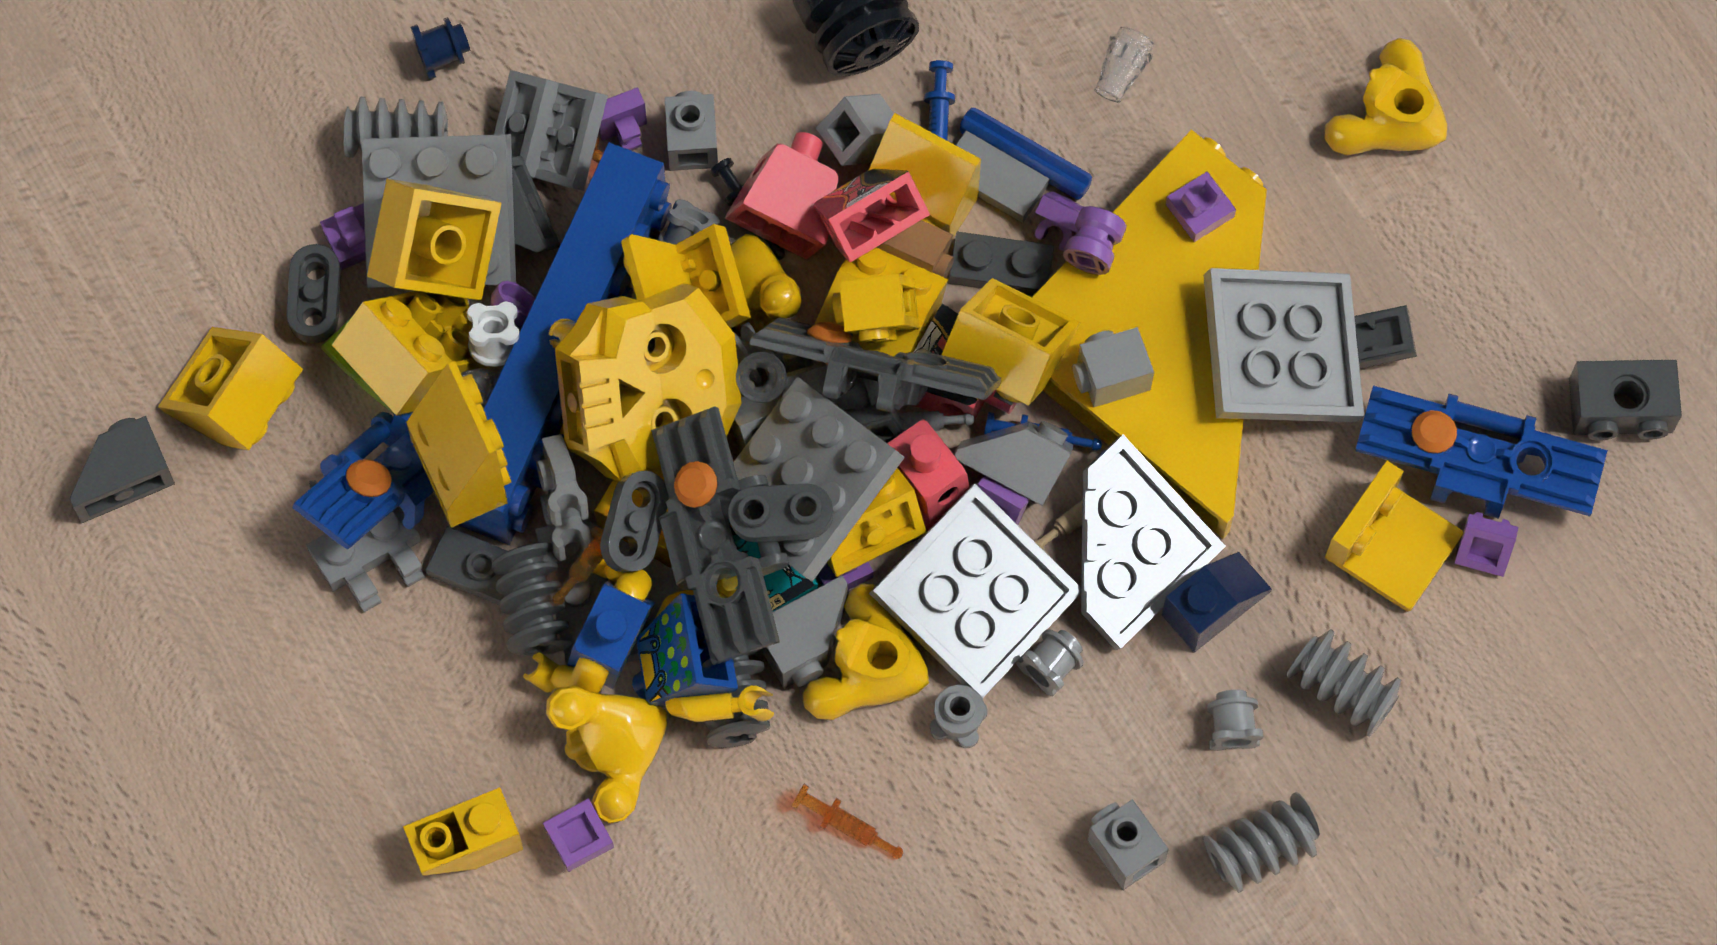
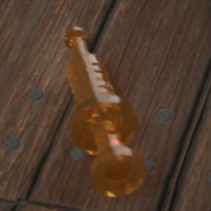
M594 526L590 531L593 539L569 568L570 572L568 575L570 578L558 593H554L552 600L555 604H563L565 602L564 598L577 582H585L602 561L600 544L603 529Z
M803 784L791 806L797 809L799 804H802L824 817L819 827L825 830L830 825L864 846H867V844L871 846L873 843L890 853L894 859H900L903 856V849L901 847H895L877 836L876 828L840 808L841 800L836 798L832 806H829L807 793L809 786Z

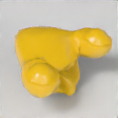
M1397 38L1388 42L1379 55L1382 66L1369 72L1370 80L1363 96L1366 116L1361 118L1352 114L1337 115L1325 125V141L1333 151L1344 155L1358 154L1374 149L1394 151L1429 149L1442 143L1447 137L1445 114L1428 77L1422 52L1411 40Z
M745 234L731 244L751 318L734 326V328L740 332L741 325L749 322L757 333L779 317L786 319L795 316L802 302L800 288L795 280L787 276L771 249L757 236Z
M859 584L847 594L844 608L851 620L844 628L838 629L835 634L838 640L835 663L841 670V679L823 677L812 680L802 693L805 709L817 719L834 720L860 707L883 705L904 700L918 694L929 684L928 670L916 645L905 629L869 594L876 586L874 584Z
M578 686L561 687L554 690L546 700V715L555 728L568 730L566 732L567 744L565 745V754L570 759L575 760L581 768L590 772H602L607 776L597 787L591 803L599 818L608 824L624 821L635 810L642 778L653 762L662 743L667 727L666 710L661 706L651 705L642 698L594 693Z

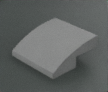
M510 70L494 135L511 134L512 157H523L531 177L584 191L608 95Z

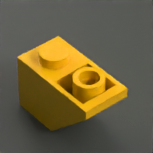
M500 787L403 826L422 876L477 869L524 850L520 834Z

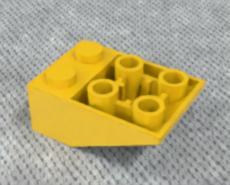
M421 291L362 302L332 344L336 351L396 416L413 412L447 363L455 360L462 377L472 374L474 379L494 367L480 364L470 355L468 349L469 332L473 327L472 322L467 318V311L470 307L468 299Z
M455 360L447 363L406 422L413 446L451 528L508 504L504 486L512 483L506 468L508 463L502 450L504 445L492 418L487 420L481 405L483 399L472 374L462 377Z

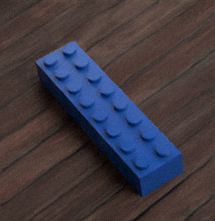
M608 142L522 326L519 340L514 343L484 408L487 420L493 419L504 445L502 450L508 463L506 468L512 482L504 486L508 504L461 523L459 526L507 545L511 544L516 531L523 533L527 528L533 512V505L529 502L536 487L542 489L536 461L544 460L542 438L560 434V428L563 424L555 348H553L549 341L552 339L559 340V338L550 336L549 330L552 324L559 319H570L576 322L587 303L620 296L632 297L633 288L629 287L631 277L624 267V252L621 241L631 234L651 238L655 229L659 231L664 229L668 221L667 214L672 208V204L667 202L670 184L665 182L663 162Z

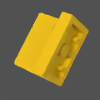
M1387 460L1332 538L1325 559L1403 610L1409 612L1414 608L1458 544L1463 531L1397 488L1404 471Z
M898 468L827 561L828 566L836 577L927 533L915 490Z

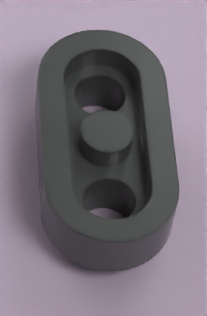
M311 244L304 246L293 255L290 262L287 320L293 335L306 343H320L327 340L333 335L338 326L341 268L336 254L324 245ZM315 269L325 271L324 276L318 280H312L308 277L310 272ZM319 315L322 317L321 322L315 326H309L305 323L309 316Z
M638 471L628 474L615 487L600 544L604 561L615 571L622 573L638 571L647 567L654 558L662 530L659 517L667 511L666 501L669 500L665 482L653 472ZM635 489L643 497L640 507H637L632 501V493ZM622 538L627 540L630 546L627 556H624L619 550V542Z
M814 484L757 486L745 488L733 497L729 505L728 516L734 532L740 538L749 542L813 539L825 533L830 527L833 520V506L827 492ZM810 501L816 505V511L811 516H801L797 512V507L800 503ZM753 504L760 505L764 509L763 515L756 520L748 519L745 516V510Z

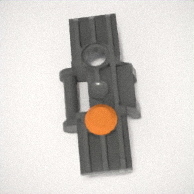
M779 317L750 338L749 345L827 363L828 367L822 393L825 397L839 399L840 396L855 386L856 377L877 381L878 398L876 409L892 412L893 409L900 410L904 405H917L925 396L928 387L984 400L1000 386L1002 378L997 376L992 367L930 353V350L920 349L917 352L910 353L899 352L895 356L879 351L863 350L858 342L852 341L853 334L844 331V326L829 322H819L815 325H810Z
M714 406L651 430L669 500L666 501L668 512L660 516L659 519L676 585L683 590H693L712 664L723 663L779 643L780 640L763 576L787 567L789 565L788 556L786 553H781L778 541L757 542L761 556L759 559L748 556L747 553L737 551L728 520V509L733 497L739 491L748 487L769 486L767 477L765 475H754L741 480L737 479L718 407ZM753 504L748 507L751 520L759 519L764 513V509L760 505ZM737 576L738 586L735 593L728 598H722L717 592V581Z

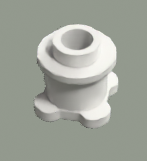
M506 301L494 306L475 303L468 308L467 318L472 322L473 326L469 332L468 349L476 362L494 367L505 365L514 343L519 340V329L514 326V320L517 317V307L513 303Z

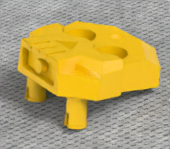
M683 283L643 300L620 296L587 303L576 322L570 319H559L552 324L549 335L559 338V340L552 339L549 341L553 348H555L563 419L560 434L564 435L563 439L569 451L590 462L605 477L620 481L624 476L638 471H650L661 476L663 473L651 430L714 406L719 408L727 437L742 404L735 334L699 287ZM652 338H655V349L649 353L648 343ZM662 412L663 422L659 427H656V417Z

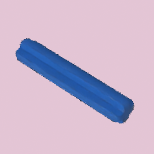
M970 108L962 118L960 123L962 134L968 131L1048 177L1049 184L1075 199H1081L1088 191L1092 176L1078 166L977 108Z

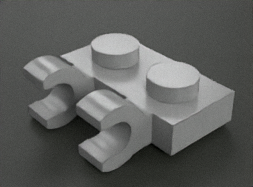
M558 434L542 438L544 460L536 461L542 489L543 491L548 490V494L540 496L543 515L547 525L554 524L556 526L552 533L554 555L559 561L566 560L564 546L571 542L581 544L584 553L590 554L592 553L591 532L582 521L588 519L589 516L587 496L577 484L575 468L563 436Z
M400 506L396 507L348 550L327 534L306 544L310 555L333 592L347 584L363 612L382 603L377 595L378 591L367 575V572L391 559L407 587L425 578V574L421 570L422 565L411 549L412 546L421 542L420 536L415 527L408 530L403 526L402 521L405 518V514Z

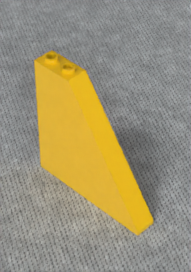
M1191 129L1112 212L1124 220L1127 227L1122 241L1113 245L1112 252L1115 256L1109 272L1102 275L1088 273L1072 266L1066 261L1032 298L1081 322L1042 391L1108 445L1124 434L1214 533L1224 539L1230 532L1234 517L1244 419L1216 418L1203 275L1210 268L1259 270L1267 189L1263 187V182L1256 173L1247 167L1239 168L1229 160L1223 148L1216 141L1209 137L1202 138ZM1208 171L1236 208L1235 217L1193 242L1166 206V198ZM1138 327L1154 370L1151 390L1093 407L1089 393H1080L1073 374L1072 365L1078 362L1080 344L1085 343L1088 337L1098 332L1110 330L1116 334Z

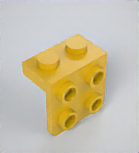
M712 224L677 244L634 234L622 239L624 267L631 277L637 300H643L684 283L699 287L730 328L751 318L726 227Z

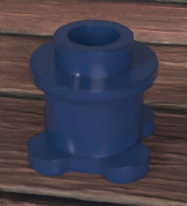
M448 17L443 19L444 24L420 32L418 25L410 27L415 46L429 80L436 78L434 69L455 61H458L460 65L464 64L463 53L471 51L461 23L452 26Z

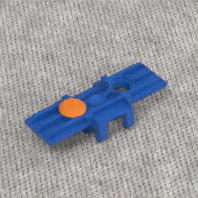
M1374 385L1355 449L1356 452L1438 474L1430 500L1445 504L1447 497L1452 492L1485 500L1484 515L1497 519L1500 517L1507 494L1590 517L1608 450L1536 431V417L1526 415L1525 419L1460 402L1457 395L1450 393L1445 405ZM1454 421L1515 437L1519 440L1517 444L1491 438L1487 435L1456 428ZM1526 455L1539 456L1544 463V471L1537 475H1527L1518 468L1517 464L1523 462Z
M481 403V405H482V407H483V409H484L485 406H486V404H485V403ZM380 412L373 417L371 427L338 455H328L320 463V469L324 478L295 501L293 509L347 550L398 506L402 508L405 514V518L402 521L403 526L408 530L415 527L424 516V501L434 492V489L409 435L406 422L413 412L397 416L395 414L392 416L387 412ZM383 442L388 446L376 459H364Z

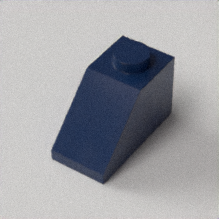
M1237 552L1205 565L1169 593L1165 598L1162 616L1195 653L1268 595L1272 588L1241 553Z

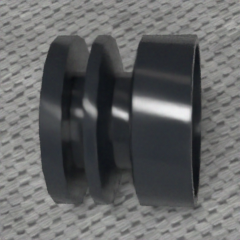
M793 0V5L806 29L816 34L815 47L823 54V62L826 68L835 76H851L884 64L911 44L919 32V22L915 14L908 9L907 0Z

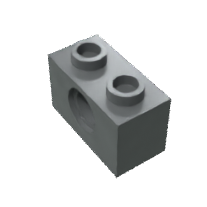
M1677 360L1577 361L1570 375L1569 388L1573 435H1588V438L1592 440H1609L1617 437L1618 434H1638L1639 438L1647 440L1660 439L1667 436L1668 433H1673L1682 417ZM1617 395L1628 396L1635 402L1636 408H1623L1617 404L1614 397Z

